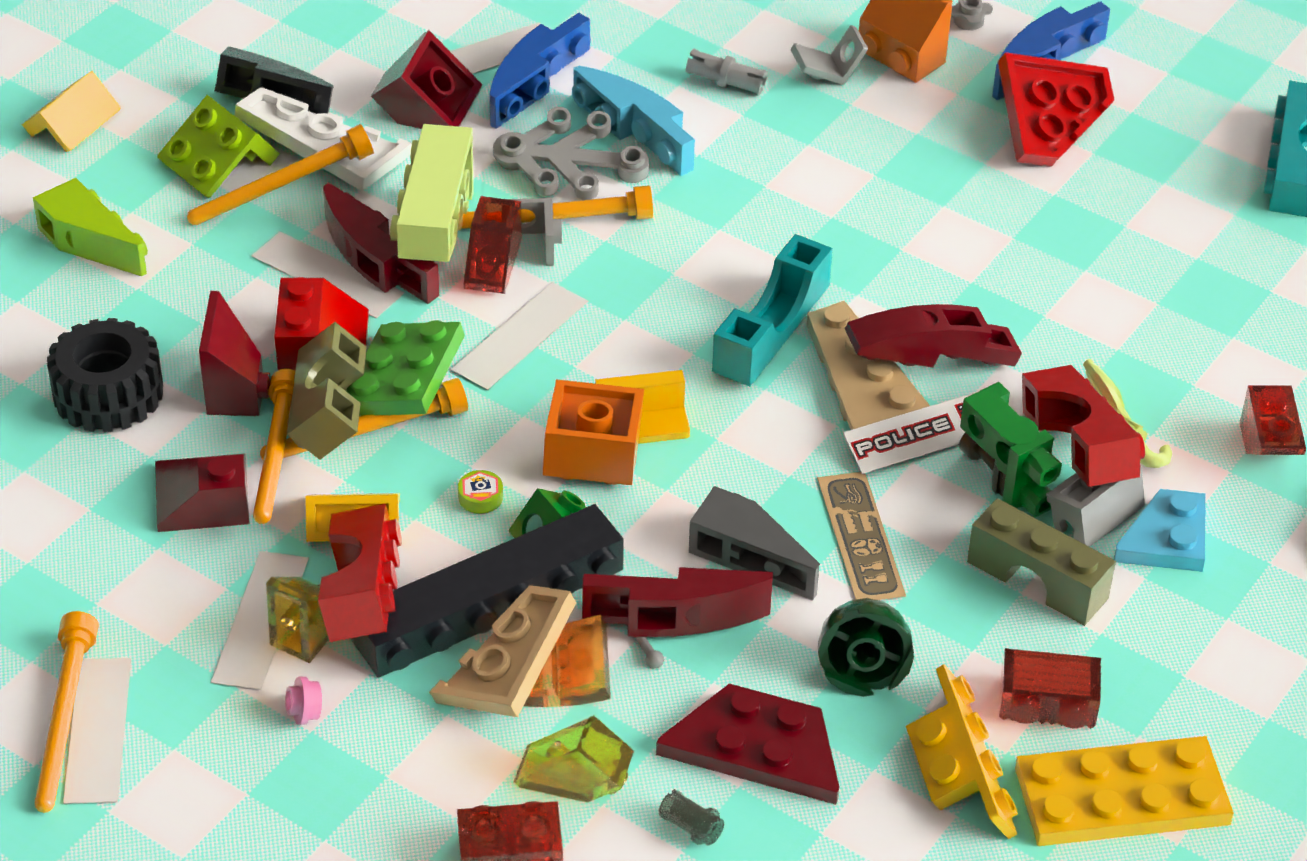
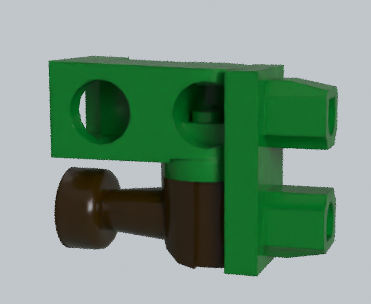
M998 381L964 398L960 428L965 433L960 439L959 449L971 460L982 459L993 471L992 490L995 495L999 493L1003 497L1002 501L1017 509L1023 506L1034 517H1038L1051 510V503L1047 502L1046 494L1052 490L1047 485L1054 482L1060 475L1062 463L1052 455L1054 437L1046 430L1039 433L1035 422L1017 414L1008 405L1010 392Z

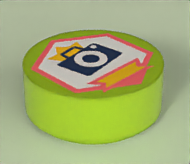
M475 470L465 474L458 483V500L460 505L465 510L477 514L494 511L503 501L502 480L495 473L486 470Z

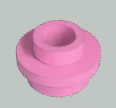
M306 676L296 677L294 686H288L285 694L287 715H293L297 725H307L309 720H318L321 715L322 692L320 683L318 681H309Z

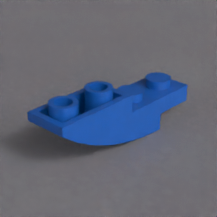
M1099 1L1071 14L1060 6L1039 17L1021 30L1009 42L1000 58L1007 52L1061 60L1094 44H1098L1106 39L1110 8ZM998 62L992 97L997 101L1004 98Z
M578 12L553 30L540 24L526 34L511 49L497 69L492 81L489 94L490 126L497 129L508 120L516 117L534 102L542 99L550 92L549 77L557 74L565 66L590 50V18Z

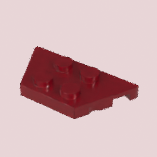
M729 683L662 734L656 742V755L831 804L836 805L838 802L840 787L822 708Z

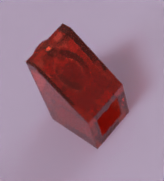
M480 196L471 223L463 282L464 289L505 294L522 241L521 201Z
M1248 385L1239 422L1246 454L1305 455L1306 445L1292 385Z

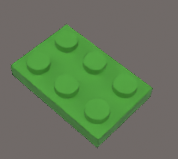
M433 320L427 323L403 324L401 322L381 324L366 352L364 375L352 383L346 390L347 393L361 403L359 416L426 414L465 336L461 322Z

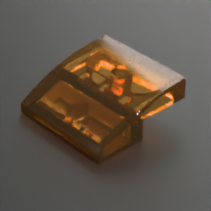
M601 614L565 624L524 706L562 707L611 699L607 626Z

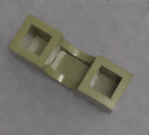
M336 322L298 350L287 435L291 437L298 447L308 450L319 460L358 432L361 403L347 393L346 390L352 383L364 375L367 347Z
M998 498L972 524L967 562L1005 583L1021 566L1032 570L1045 584L1047 590L1045 605L1084 626L1109 599L1116 561Z

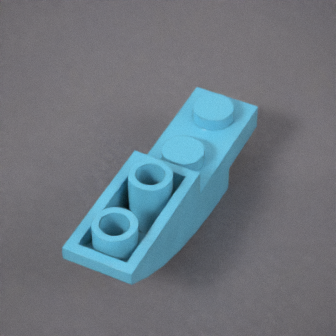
M585 66L573 68L572 96L580 108H584L588 113L594 111L606 112L611 118V133L622 140L633 134L638 142L645 144L659 157L662 163L669 165L680 176L694 170L695 139L683 129V112L652 90L621 76Z

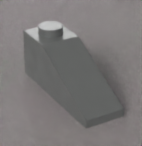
M714 486L690 520L688 553L733 570L773 572L772 585L814 600L818 591L820 563L756 501Z

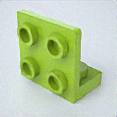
M206 95L158 153L157 158L206 198H210L244 156L250 161H253L258 156L271 166L280 153L249 126L209 95Z

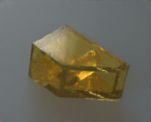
M271 577L266 583L269 643L271 646L307 663H311L329 640L318 602L320 585H316L301 577Z
M593 715L528 744L513 782L523 789L588 803L604 795L614 794L624 786L628 779L627 770L634 750Z

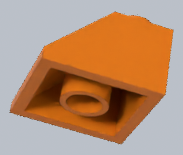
M870 0L859 21V33L868 47L866 54L917 83L946 63L952 0Z
M556 379L545 430L543 476L559 477L565 480L596 481L610 485H632L637 459L644 389Z

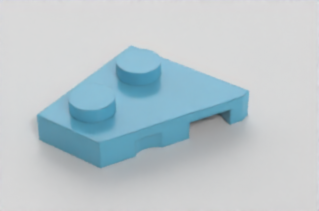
M1160 489L1117 543L1114 555L1116 563L1203 572L1205 563L1206 493Z

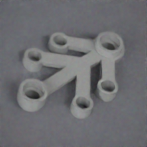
M564 107L550 109L547 113V121L524 134L517 132L505 133L499 136L493 144V155L496 161L507 170L520 169L534 184L536 193L541 196H551L558 191V175L552 169H541L535 160L548 161L574 188L576 197L581 200H591L597 197L599 182L594 174L583 173L576 165L617 169L620 179L628 183L641 182L649 174V157L638 146L625 147L620 153L580 148L596 138L608 136L611 132V118L603 111L590 113L587 117V125L552 145L540 143L554 134H564L571 128V113ZM563 119L564 121L555 122L554 120ZM596 123H602V124H604V125H602V126H595L594 124H596ZM551 181L549 184H542L541 182ZM583 185H590V186H592V187H590V188H582L581 186H583Z

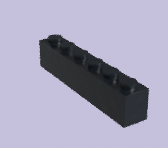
M593 504L393 590L395 612H390L388 615L387 632L351 638V641L377 678L395 670H402L415 661L436 652L445 651L452 645L472 636L490 631L494 622L529 585L570 591L573 594L582 588L584 574L614 575L622 571L624 538L598 506Z

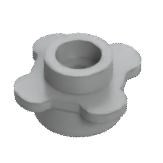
M958 0V3L952 6L951 17L954 18V23L959 28L977 30L984 25L985 15L992 14L993 6L989 3H983L982 0Z

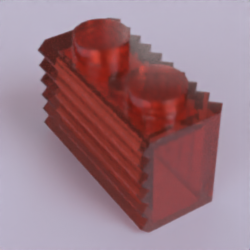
M1004 649L999 717L1002 720L1010 718L1012 721L1023 724L1039 721L1041 724L1048 722L1051 725L1058 723L1068 728L1087 726L1091 729L1096 726L1101 701V657Z

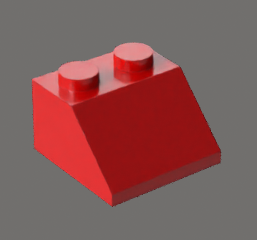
M280 278L274 334L277 369H292L296 371L298 350L334 322L367 347L369 309L325 278Z

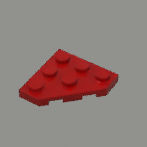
M1007 52L998 60L1016 162L1052 167L1115 101L1108 67Z

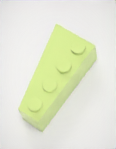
M423 124L419 140H413L411 144V165L406 164L404 189H400L398 193V215L392 216L390 238L398 243V258L449 262L457 241V233L461 231L463 225V214H466L469 208V201L467 199L472 200L474 195L473 131L470 127Z

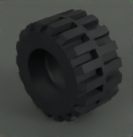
M108 318L107 321L93 319L89 320L88 324L82 325L79 323L72 326L71 332H63L57 337L58 342L52 343L50 346V355L47 356V368L54 406L57 408L60 417L68 419L70 425L76 428L82 425L85 431L94 432L96 429H103V433L113 432V429L120 427L124 430L131 428V423L143 422L148 418L147 413H154L159 407L158 401L162 400L164 394L159 350L156 340L153 336H149L148 330L144 327L135 328L134 322L128 320L118 322L117 318Z

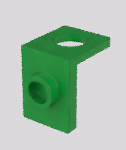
M537 488L509 528V533L514 538L526 534L527 523L536 514L539 515L542 520V526L582 510L586 506L578 496L569 491L558 493Z

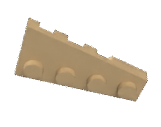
M845 300L807 313V328L820 361L826 366L830 387L837 394L840 402L839 410L844 422H848L850 430L930 406L894 361L883 359L868 360L856 354L845 331V327L849 321L859 317Z

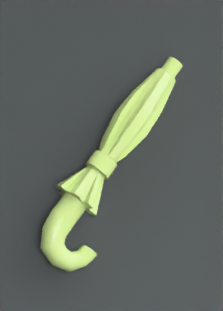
M1087 359L1083 366L1086 369V377L1092 387L1101 396L1106 398L1107 402L1118 414L1123 415L1125 421L1136 432L1141 434L1145 444V457L1140 460V463L1145 467L1160 468L1168 465L1172 458L1170 446L1163 445L1160 447L1159 453H1154L1148 448L1145 443L1147 432L1143 430V426L1131 420L1125 410L1119 389L1098 365H1095L1092 359Z

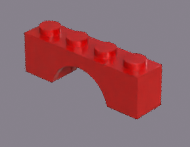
M1072 365L1022 373L1023 414L1035 422L1038 431L1071 433L1072 469L1088 487L1140 477V460L1145 457V444L1141 434L1136 432L1125 421L1122 414L1117 413L1107 402L1106 398L1101 396L1092 387L1087 378H1084Z
M386 503L331 514L328 535L338 571L321 578L318 597L329 642L387 632L388 615L390 612H395L393 590L398 587L395 568L400 567L397 547L402 546V536L398 520H390Z

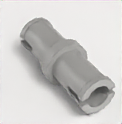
M692 49L690 52V56L693 58H688L686 73L718 81V86L724 88L731 85L754 92L757 95L762 94L764 89L761 85L765 86L768 71L737 63L736 59L730 56H726L723 59L700 52L697 49Z

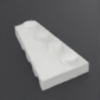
M262 87L242 99L235 106L234 116L304 158L341 142L340 137L345 136V131L352 128L343 124V117L330 112L327 114L309 112L308 104ZM365 126L364 129L372 144L374 154L362 160H358L357 157L349 160L346 157L323 169L363 191L408 158L411 154L412 143L401 138L396 143L380 138L381 131Z

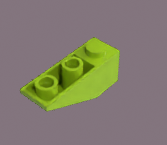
M76 177L32 197L37 227L59 251L138 276L147 274L145 256L148 254V250L141 235L137 232L132 233L124 225L119 214L116 211H110L101 202L98 194L93 189L88 190Z

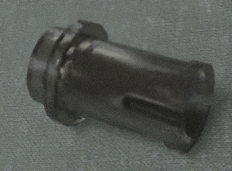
M677 789L672 790V794L668 793L660 804L659 816L689 833L692 842L697 845L703 843L708 846L712 845L723 832L724 820L720 818V813L717 809L712 807L706 809L683 795Z

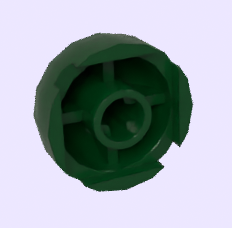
M870 598L850 600L835 608L825 619L818 640L819 662L825 671L826 678L832 685L843 692L862 697L874 695L871 689L881 690L888 686L889 690L897 687L909 674L914 659L911 630L901 613L886 602Z

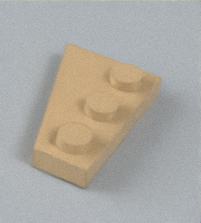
M529 585L492 625L494 633L477 651L470 648L461 657L459 663L462 667L447 683L440 680L429 691L434 701L443 705L518 717L576 605L571 592Z

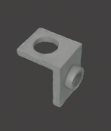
M850 25L831 54L794 43L790 50L803 73H807L810 77L819 81L826 79L844 85L868 51V47L857 27ZM853 41L854 53L851 59L846 62L845 51L847 46Z
M552 198L503 199V234L544 233L546 266H554V244H562L561 219H553ZM520 209H528L535 214L534 220L525 224L515 222L511 216Z

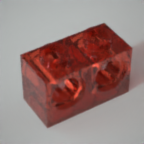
M530 801L523 804L502 806L479 805L473 808L457 809L460 861H563L558 801Z

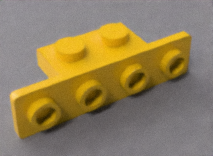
M943 664L936 668V672L948 704L906 725L931 801L941 811L980 791L990 820L1010 839L1018 835L1012 817L1017 815V809L1007 790L999 785L997 778L1003 776V772L993 752L990 749L987 750L983 740L989 738L987 728L978 713L973 712L970 703L975 701L974 693L963 675L955 677L946 665Z

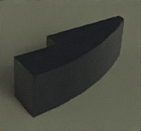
M228 46L220 54L214 91L244 99L262 87L308 104L309 112L327 114L330 109L334 85L278 60Z

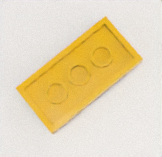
M1207 736L1016 757L1015 771L1037 846L1227 826L1232 823L1234 811Z

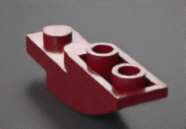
M329 182L323 186L325 219L329 233L343 257L357 272L385 293L398 285L427 304L440 296L437 263L428 260L398 258V243L390 238L387 217Z
M928 304L900 307L849 321L845 327V331L856 354L868 360L883 359L899 362L906 366L919 365L934 368L940 354L951 359L966 358L978 360L988 365L1002 364L1015 367L1022 355L1008 327L987 324L980 309L972 306Z
M679 567L678 579L584 574L582 585V622L628 625V637L684 636L732 628L770 615L773 572Z

